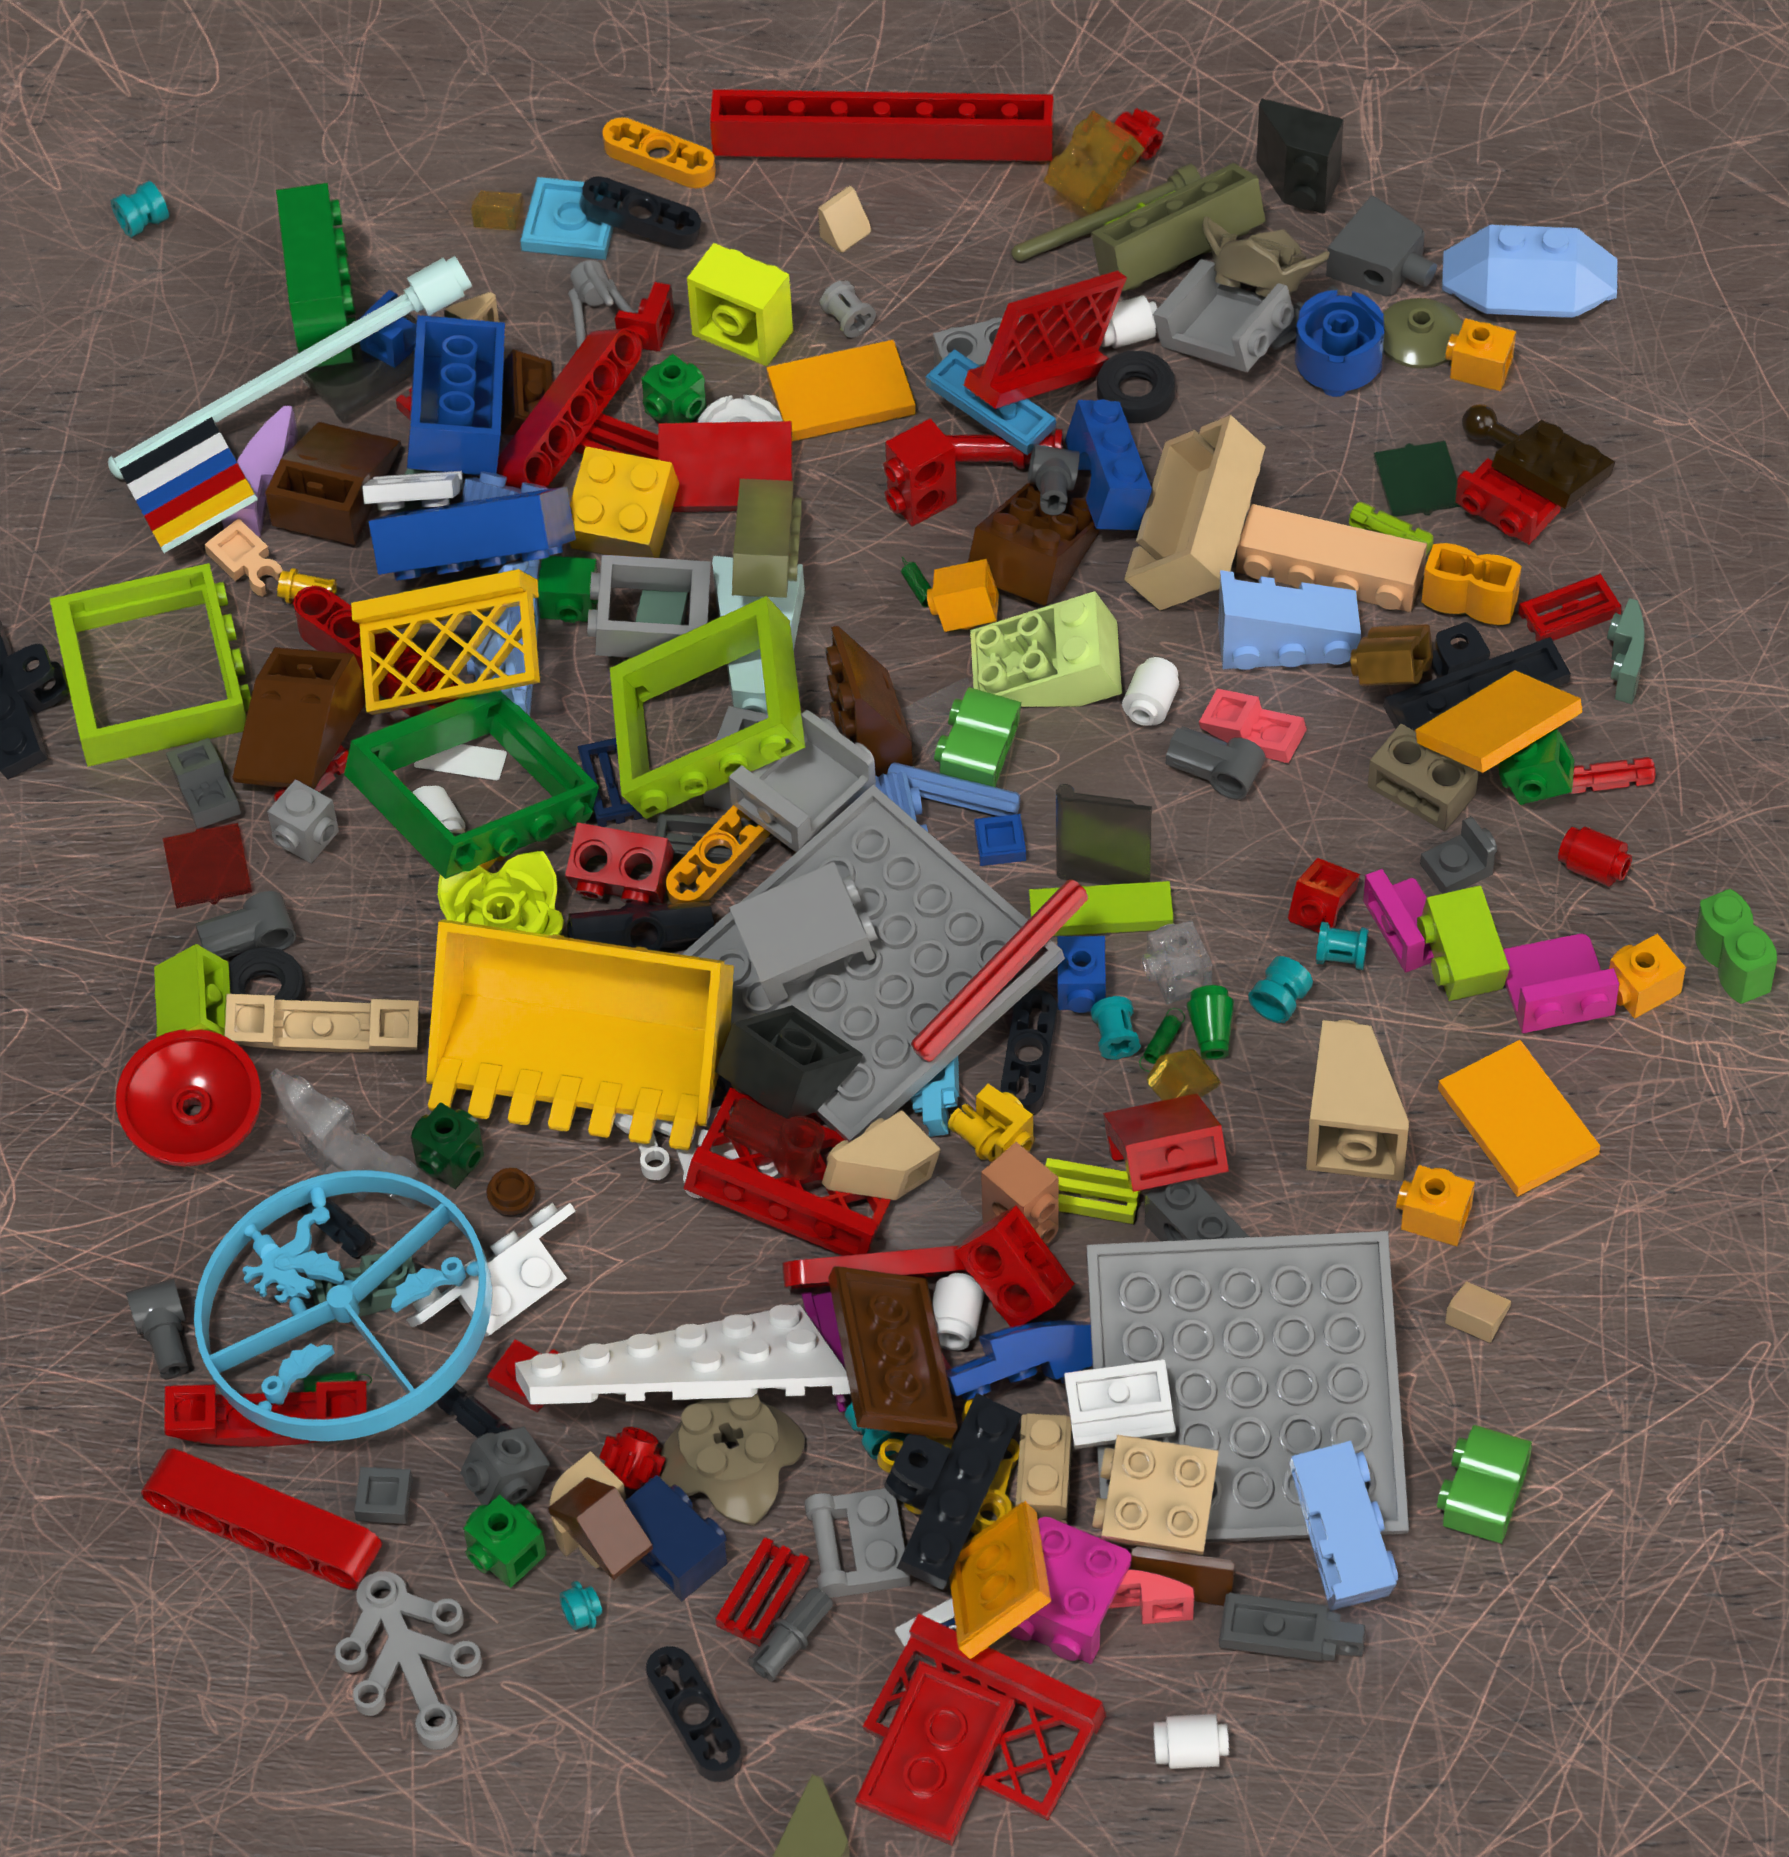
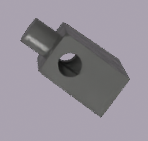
M1371 195L1328 246L1327 251L1330 254L1327 260L1326 276L1387 297L1394 295L1406 279L1427 287L1436 273L1437 264L1423 257L1425 233L1422 228L1377 197Z

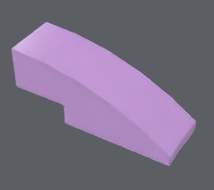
M283 406L249 441L238 458L237 463L258 500L223 519L224 529L239 518L258 537L261 536L267 505L265 491L281 458L297 441L298 432L292 406Z

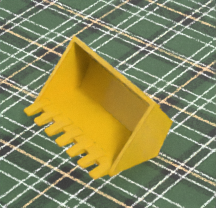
M442 919L438 921L426 1083L433 1085L428 1109L433 1111L440 1102L451 1107L457 1088L471 1090L472 1095L468 1113L474 1118L488 1119L496 1095L510 1096L512 1101L508 1114L509 1123L528 1125L536 1101L553 1103L548 1120L549 1129L567 1132L570 1129L576 1107L593 1109L588 1133L590 1136L603 1138L610 1136L616 1113L633 1115L628 1138L630 1142L642 1144L650 1143L656 1120H666L673 1122L669 1146L674 1149L689 1150L697 1125L707 1127L711 1113L712 1098L719 1074L715 1071L731 1029L734 966L724 964L725 961L648 950L645 947L637 946L633 948L566 938L563 935L557 934L546 935Z

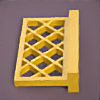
M517 569L351 603L352 621L360 626L366 712L376 715L540 683L533 599L539 598L538 580ZM520 605L521 621L509 635L496 622L506 608ZM491 611L487 617L483 614L484 612ZM474 614L483 623L467 643L455 634L454 630L465 616ZM448 620V622L445 625L440 621ZM433 623L441 631L427 651H425L413 642L412 639L423 624ZM407 628L404 633H402L401 631L398 630V629ZM493 629L505 638L506 641L490 661L478 652L477 648L490 630ZM391 631L399 640L386 658L383 659L376 654L374 634ZM449 637H451L464 649L452 666L447 669L435 657ZM521 637L523 639V645L519 642ZM410 646L422 657L408 677H405L393 665L406 647ZM516 647L524 653L525 673L508 675L500 669V666L513 648ZM474 655L487 667L476 682L466 684L458 677V674L471 656ZM431 663L445 675L434 690L424 692L415 684ZM390 672L402 681L403 684L391 699L380 701L378 686L387 673ZM495 673L500 676L499 678L492 679ZM453 681L458 684V686L450 687ZM411 690H413L415 693H417V694L408 695Z

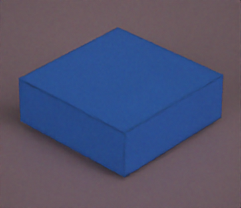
M1020 814L974 819L980 866L1026 861V847Z

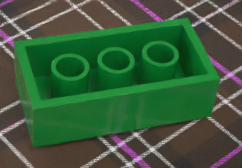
M328 183L276 190L289 306L298 354L356 321V317L348 318L347 316L354 315L356 312L352 288H350L352 281L347 260L348 250L345 232H343V227L335 228V226L343 225L339 199H330ZM351 346L315 367L353 362Z

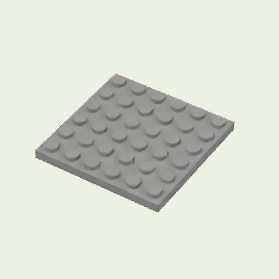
M874 784L742 901L835 862L841 878L850 875L858 891L861 902L853 905L857 915L859 916L867 912L878 939L869 942L876 958L867 961L863 951H857L783 983L789 998L771 1005L731 911L681 954L725 961L724 964L734 966L731 1027L734 1022L793 1005L863 1054L860 1063L815 1112L832 1130L849 1142L861 1136L869 1125L877 1119L883 1118L887 1120L1065 959L1062 949L1049 940L933 1061L927 1062L919 1057L911 1046L912 1040L1015 935L1028 919Z
M1388 1231L1087 1245L1093 1369L1165 1360L1176 1434L1174 1436L1148 1440L1219 1451L1205 1543L1309 1538L1289 1466L1291 1456L1348 1441L1352 1442L1355 1453H1364L1370 1473V1481L1365 1482L1370 1502L1377 1501L1384 1524V1531L1380 1532L1381 1535L1408 1534L1409 1522ZM1115 1444L1097 1446L1100 1498L1107 1499L1110 1479L1100 1478L1105 1447L1115 1449Z

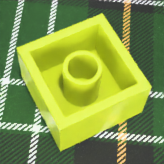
M713 243L687 277L692 335L759 364L768 366L793 332L789 274L774 265H766L749 258L738 250L728 249Z

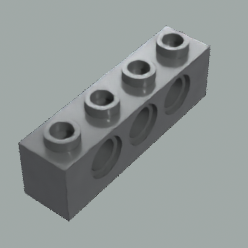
M1195 1179L1155 1187L1145 1194V1225L1160 1241L1250 1237Z

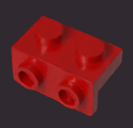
M1489 458L1473 474L1464 470L1458 476L1455 502L1461 505L1468 513L1480 516L1499 527L1506 535L1516 537L1528 545L1535 540L1560 512L1561 507L1491 467L1493 461Z

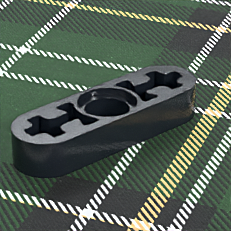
M602 176L592 177L585 181L582 186L579 205L582 212L589 218L677 249L689 248L698 240L701 218L691 207ZM598 195L604 196L602 201H597L595 199L598 197ZM619 201L623 202L621 209L617 208ZM633 207H643L650 211L651 216L644 219L637 218L629 210ZM659 216L663 217L662 224L658 223ZM679 224L685 225L683 230H679L676 227Z
M1031 989L1014 1004L1000 1087L1002 1093L1009 1092L1016 1097L1020 1088V1077L1029 1078V1093H1027L1025 1099L1018 1100L1033 1116L1042 1109L1044 1104L1057 1024L1056 1001L1050 993L1041 989ZM1033 1008L1041 1009L1037 1030L1029 1029V1014H1031ZM1026 1045L1036 1046L1042 1051L1041 1057L1032 1062L1020 1060L1015 1053L1019 1048Z
M674 1646L657 1649L650 1655L646 1664L648 1685L701 1776L712 1782L730 1780L739 1772L742 1765L741 1745L690 1656L681 1648ZM669 1665L672 1670H678L679 1681L683 1690L677 1694L670 1678L667 1675L662 1676L661 1668L663 1666ZM691 1703L702 1704L709 1711L707 1718L696 1725L687 1724L679 1717L683 1707ZM711 1734L718 1750L727 1754V1761L724 1763H719L715 1758L710 1759L709 1747L705 1738Z

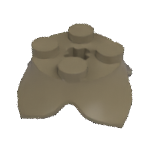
M1204 217L1203 220L1204 235L1211 247L1215 263L1214 271H1216L1214 281L1222 285L1240 287L1241 283L1257 286L1255 293L1267 297L1273 288L1280 283L1287 285L1291 296L1293 291H1297L1303 279L1329 258L1330 252L1325 250L1322 254L1306 260V255L1302 253L1299 244L1284 229L1258 233L1250 236L1248 239L1236 241L1237 234H1229L1221 226L1214 223L1210 217Z
M757 1394L752 1397L697 1399L683 1410L679 1425L668 1437L660 1452V1455L666 1457L659 1477L669 1487L674 1484L679 1486L687 1496L698 1492L704 1493L715 1510L726 1518L742 1524L755 1526L775 1502L779 1491L780 1469L783 1466L795 1464L801 1457L805 1446V1436L799 1426L787 1414L773 1406L762 1403ZM730 1441L737 1442V1447L728 1449L725 1443Z

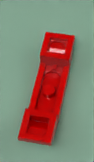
M366 1381L316 1382V1392H288L282 1405L271 1403V1412L288 1417L318 1420L345 1418L367 1412ZM215 1385L165 1386L164 1431L167 1436L199 1443L244 1447L288 1446L321 1442L287 1437L258 1426L233 1408L222 1394H216ZM264 1393L240 1394L255 1405L267 1401Z

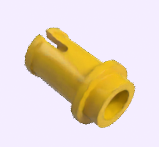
M291 568L290 572L284 570L281 572L277 596L285 598V602L291 604L296 594L309 586H322L336 595L337 581L336 579L299 574L297 568Z
M963 1104L962 1110L957 1108L948 1121V1128L972 1145L978 1158L981 1160L988 1159L991 1162L995 1160V1142L1005 1131L1001 1126L993 1127L976 1113L969 1104Z

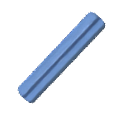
M891 763L887 775L892 772L896 774L900 771L906 772L909 788L918 787L920 797L996 816L1017 814L1020 808V794L1017 792L899 763Z

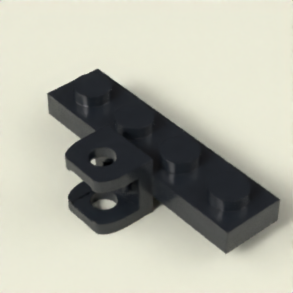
M0 621V772L7 779H10L48 759L31 708L37 714L60 702L70 691L63 667L56 661H50L48 651L42 644H32L12 654L2 622ZM39 660L38 667L32 670L28 668L27 665L30 662ZM49 679H55V684L51 689L42 690L44 683Z
M1464 622L1439 631L1436 635V650L1433 651L1431 665L1437 678L1385 697L1383 707L1395 730L1400 724H1403L1415 731V729L1514 670L1553 687L1569 683L1571 673L1551 637L1489 659L1490 651L1479 631L1472 624ZM1454 638H1462L1465 640L1458 641V643L1451 645V640H1453Z
M976 1393L951 1448L921 1435L906 1436L884 1486L892 1496L922 1510V1513L897 1569L942 1590L944 1589L1020 1421L1021 1413Z

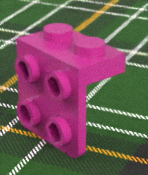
M1576 934L1503 949L1510 968L1505 985L1522 1034L1615 1015L1619 989L1618 978L1614 968L1601 970L1591 939L1587 935Z
M1042 1517L1038 1520L1051 1602L1010 1630L1008 1634L1022 1641L1032 1639L1049 1646L1056 1655L1070 1661L1079 1659L1092 1664L1100 1648V1624L1131 1565V1554L1125 1548L1058 1520Z

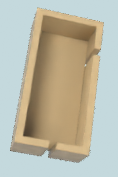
M1232 415L1202 426L1200 433L1193 430L1165 442L1153 481L1152 491L1136 538V542L1141 546L1133 548L1124 579L1160 611L1179 603H1185L1189 599L1210 591L1218 590L1220 587V570L1231 572V566L1237 546L1241 540V531L1247 511L1250 508L1251 496L1256 479L1260 473V465L1266 447Z

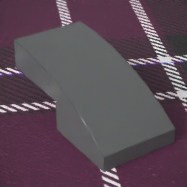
M209 738L166 752L178 787L197 829L241 814L237 798L224 774L221 760Z

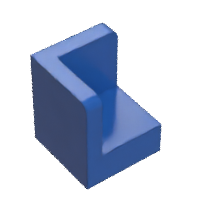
M388 290L359 319L398 298V294ZM401 317L361 340V350L396 368L414 351L416 324Z

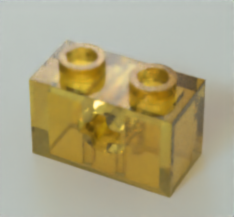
M1092 110L1089 116L1080 121L1075 127L1072 140L1063 153L1052 160L1048 167L1047 176L1043 181L1057 195L1090 215L1105 207L1145 148L1131 134Z

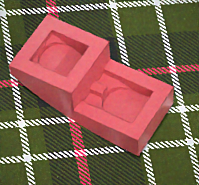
M1218 688L1199 720L1200 728L1227 743L1232 738L1248 739L1263 750L1266 758L1284 763L1290 762L1307 730L1303 717L1262 709L1259 697Z
M1128 1569L1108 1609L1140 1606L1142 1624L1193 1620V1588L1168 1577Z

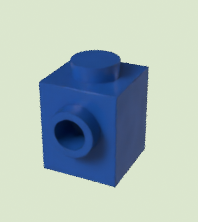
M1057 936V946L1062 949L1065 957L1058 965V1010H1071L1078 1013L1090 1012L1096 1002L1106 997L1105 936Z

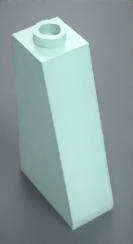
M713 556V578L719 617L762 598L757 596H733V558ZM798 564L797 581H788L787 598L768 597L790 620L793 650L805 594L803 564ZM760 649L726 664L733 707L768 714Z

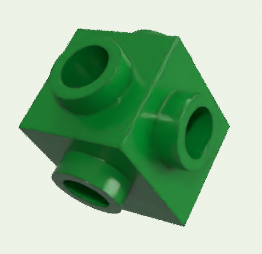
M671 354L660 364L653 365L646 372L645 376L641 378L645 413L659 423H692L706 409L705 378L695 365L691 363L686 364L674 354Z
M1558 728L1500 762L1498 766L1499 776L1503 786L1506 789L1511 788L1519 805L1546 800L1572 792L1575 759Z
M501 1495L497 1496L488 1506L484 1504L475 1509L469 1516L466 1526L463 1527L467 1544L465 1554L470 1562L482 1573H487L490 1570L509 1588L515 1585L547 1555L543 1533L537 1527L538 1524L534 1516L523 1505L517 1503L515 1506H512Z

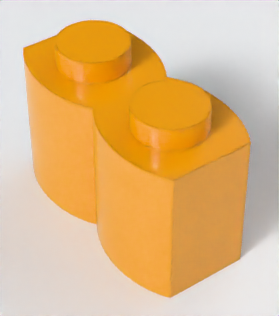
M1433 544L1424 569L1422 603L1433 610L1443 613H1466L1473 619L1486 624H1510L1518 601L1522 566L1514 560L1500 555H1476L1473 551L1456 544Z

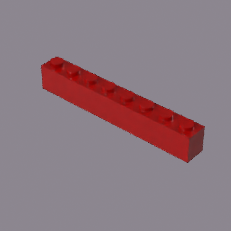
M713 89L710 113L712 153L714 156L1052 161L1053 94Z

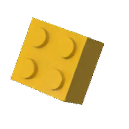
M585 447L570 501L576 540L569 542L571 548L604 555L659 558L679 486L672 463Z

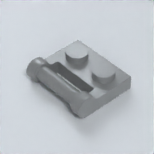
M886 1488L837 1496L820 1493L812 1495L805 1500L806 1516L813 1522L821 1574L817 1577L818 1588L830 1598L910 1586L909 1574L897 1569L905 1547L897 1501ZM847 1517L856 1571L844 1572L841 1570L833 1519Z

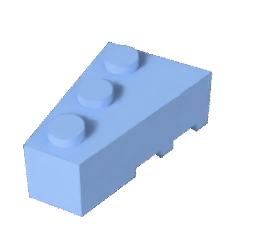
M1220 570L1218 629L1223 669L1238 668L1249 670L1255 667H1297L1306 664L1324 663L1339 665L1350 662L1352 649H1357L1361 640L1356 590L1303 582L1300 584L1299 589L1275 586V578L1261 576L1259 583L1235 580L1234 572Z
M1348 1441L1291 1456L1289 1466L1329 1610L1333 1611L1389 1596L1397 1584L1398 1573L1393 1555L1390 1550L1386 1551L1380 1533L1384 1531V1524L1377 1501L1370 1502L1365 1482L1370 1481V1473L1364 1453H1355L1352 1442Z

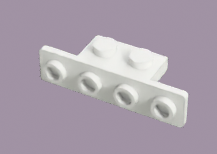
M553 1202L548 1204L529 1218L533 1227L518 1237L513 1230L490 1247L495 1254L487 1260L492 1283V1308L484 1337L491 1335L567 1279L539 1238L576 1211L571 1203L558 1209ZM473 1259L472 1261H470V1262H468L466 1265H464L465 1271H466L467 1266H468L471 1262H475V1261H477V1260H476V1259ZM466 1273L461 1286L452 1285L443 1293L436 1287L429 1296L416 1300L412 1305L417 1312L406 1319L409 1325L415 1327L422 1324L456 1298H458L472 1318L478 1295L479 1276L474 1277Z

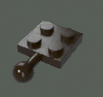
M1484 404L1471 406L1466 410L1462 418L1463 429L1469 437L1476 440H1483L1489 437L1504 446L1495 453L1491 467L1564 509L1611 476L1615 464L1614 460L1603 455L1596 447L1584 444L1566 434L1555 424L1540 420L1520 435L1499 423L1494 410Z

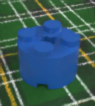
M1338 290L1325 291L1313 296L1301 307L1296 324V367L1308 382L1322 388L1325 394L1332 397H1340L1347 391L1368 384L1382 368L1385 333L1383 313L1373 300L1356 292H1352V297L1337 295Z

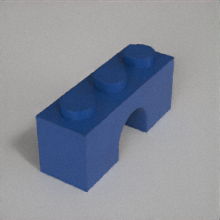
M1077 400L1065 437V443L1068 450L1078 451L1080 454L1078 470H1091V482L1086 502L1096 529L1139 530L1152 488L1120 401Z

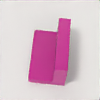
M1380 869L1365 875L1363 902L1404 972L1407 973L1430 964L1432 958H1434L1430 944H1425V939L1417 927V918L1422 915L1427 897L1416 879L1410 878L1392 885L1384 870Z

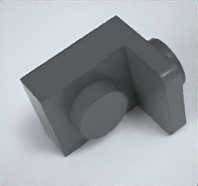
M1470 816L1462 820L1461 835L1421 853L1420 865L1442 894L1461 890L1493 875L1497 845L1490 831L1486 828L1481 829L1474 818Z

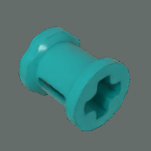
M1321 922L1316 964L1323 965L1327 960L1354 964L1356 969L1363 970L1369 928L1361 927L1359 931L1330 928L1329 922Z
M1107 997L1096 1002L1091 1008L1092 1020L1098 1024L1101 1036L1098 1042L1101 1056L1106 1059L1118 1060L1130 1057L1141 1048L1138 1034L1134 1032L1131 1016L1134 1013L1133 1004L1126 997Z

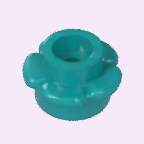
M573 1581L571 1583L572 1588L559 1593L563 1613L574 1631L585 1626L592 1629L596 1626V1616L602 1614L600 1600L592 1586L582 1589L580 1582Z

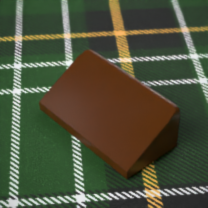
M514 349L504 360L501 412L502 434L515 435L552 385L551 360Z
M1140 1546L1132 1548L1131 1570L1161 1575L1192 1587L1194 1602L1224 1606L1226 1593H1233L1236 1573L1233 1560Z

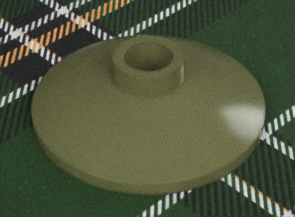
M1412 298L1397 302L1383 312L1385 328L1383 353L1394 362L1406 367L1432 368L1449 361L1445 359L1448 341L1452 333L1459 335L1463 325L1462 321L1450 307L1432 299Z

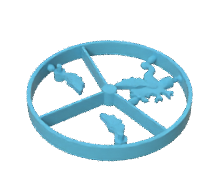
M374 1170L334 1172L298 1182L270 1196L251 1209L224 1236L209 1259L198 1286L194 1311L195 1335L203 1361L220 1393L245 1418L274 1433L296 1439L339 1441L360 1438L388 1430L421 1413L439 1400L464 1374L476 1356L489 1324L492 1308L491 1274L485 1254L473 1227L457 1206L437 1190L410 1177ZM357 1192H380L411 1198L434 1209L355 1281L345 1280L343 1273L340 1271V1262L330 1259L327 1252L317 1254L314 1250L309 1251L312 1243L311 1225L314 1223L320 1225L330 1219V1212L324 1207L326 1197ZM311 1202L316 1208L312 1213L304 1215L298 1221L294 1240L281 1248L278 1247L270 1235H262L260 1233L261 1230L294 1209ZM452 1221L464 1233L472 1245L477 1261L471 1262L465 1271L463 1263L459 1258L450 1257L442 1263V1271L421 1268L418 1273L408 1274L405 1282L396 1287L397 1295L392 1299L391 1308L393 1312L397 1313L412 1302L429 1296L434 1288L441 1285L461 1286L466 1273L474 1277L479 1276L476 1306L470 1324L452 1355L428 1380L414 1389L359 1318L360 1307L358 1303L446 1224ZM253 1239L255 1241L253 1249L262 1260V1264L259 1267H243V1273L246 1274L244 1276L245 1283L248 1284L255 1277L263 1276L260 1283L254 1286L256 1292L260 1291L261 1297L267 1295V1287L271 1283H277V1291H283V1294L275 1295L274 1298L279 1303H285L291 1299L289 1307L293 1316L211 1354L209 1322L218 1286L235 1257ZM297 1272L305 1273L309 1279L300 1276ZM311 1279L326 1280L337 1284L329 1290L326 1301L307 1309L303 1300L299 1298L309 1299L311 1297L308 1290L316 1288L314 1280ZM336 1319L341 1323L352 1322L407 1394L381 1408L345 1418L326 1420L301 1419L271 1412V1403L282 1405L290 1386L296 1379L306 1378L317 1365L335 1354L332 1345L316 1347L310 1343L302 1350H292L290 1357L282 1360L279 1377L269 1376L263 1381L261 1388L267 1401L260 1402L258 1405L242 1397L230 1387L219 1373Z

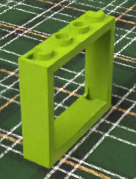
M210 563L50 598L87 767L195 743L207 738L212 739L243 732L246 721L245 712H248L251 695L248 684H238L237 677L245 675L239 648L230 650L229 642L237 640L231 613L226 615L221 613L220 607L229 604L224 583L214 584ZM205 604L228 699L98 728L77 632Z
M767 596L610 668L621 796L645 819L729 782V776L741 765L752 772L805 748L790 620ZM760 649L768 718L650 771L643 702Z

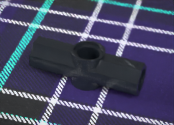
M708 900L653 906L644 901H632L625 904L621 909L569 913L567 936L573 939L633 948L638 946L645 947L648 950L659 951L661 948L690 946L714 926L711 904ZM638 923H651L648 930L643 934H631V930Z

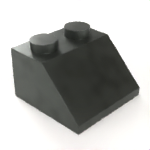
M1261 98L1258 112L1256 163L1284 204L1325 214L1340 179L1344 119Z
M791 1005L734 1022L715 1072L728 1080L736 1091L749 1095L766 1107L767 1112L771 1116L787 1122L815 1113L860 1063L863 1054Z

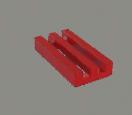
M601 413L575 449L580 454H584L585 447H592L658 460V434ZM594 440H598L600 442L614 446L617 448V450L594 442Z
M1600 573L1519 603L1518 613L1522 620L1527 619V628L1531 633L1535 632L1536 642L1549 637L1554 641L1611 620L1615 613L1621 615L1622 606ZM1598 591L1600 592V594L1595 595L1593 597L1584 599L1582 601L1578 600L1579 598L1585 597L1587 595L1596 593ZM1561 605H1562V608H1560V609H1558V610H1555V611H1552V612H1550V613H1547V614L1538 616L1539 613H1542V612H1544V611H1547V610H1550V609H1553V608H1555V607H1558V606H1561Z
M764 1537L715 1618L716 1627L752 1644L761 1646L773 1629L775 1620L782 1614L810 1566L809 1557L801 1553L799 1556L792 1554L790 1548L784 1545L781 1548L776 1547L773 1540ZM769 1558L773 1559L737 1622L733 1621ZM784 1566L790 1567L791 1570L756 1629L748 1628Z

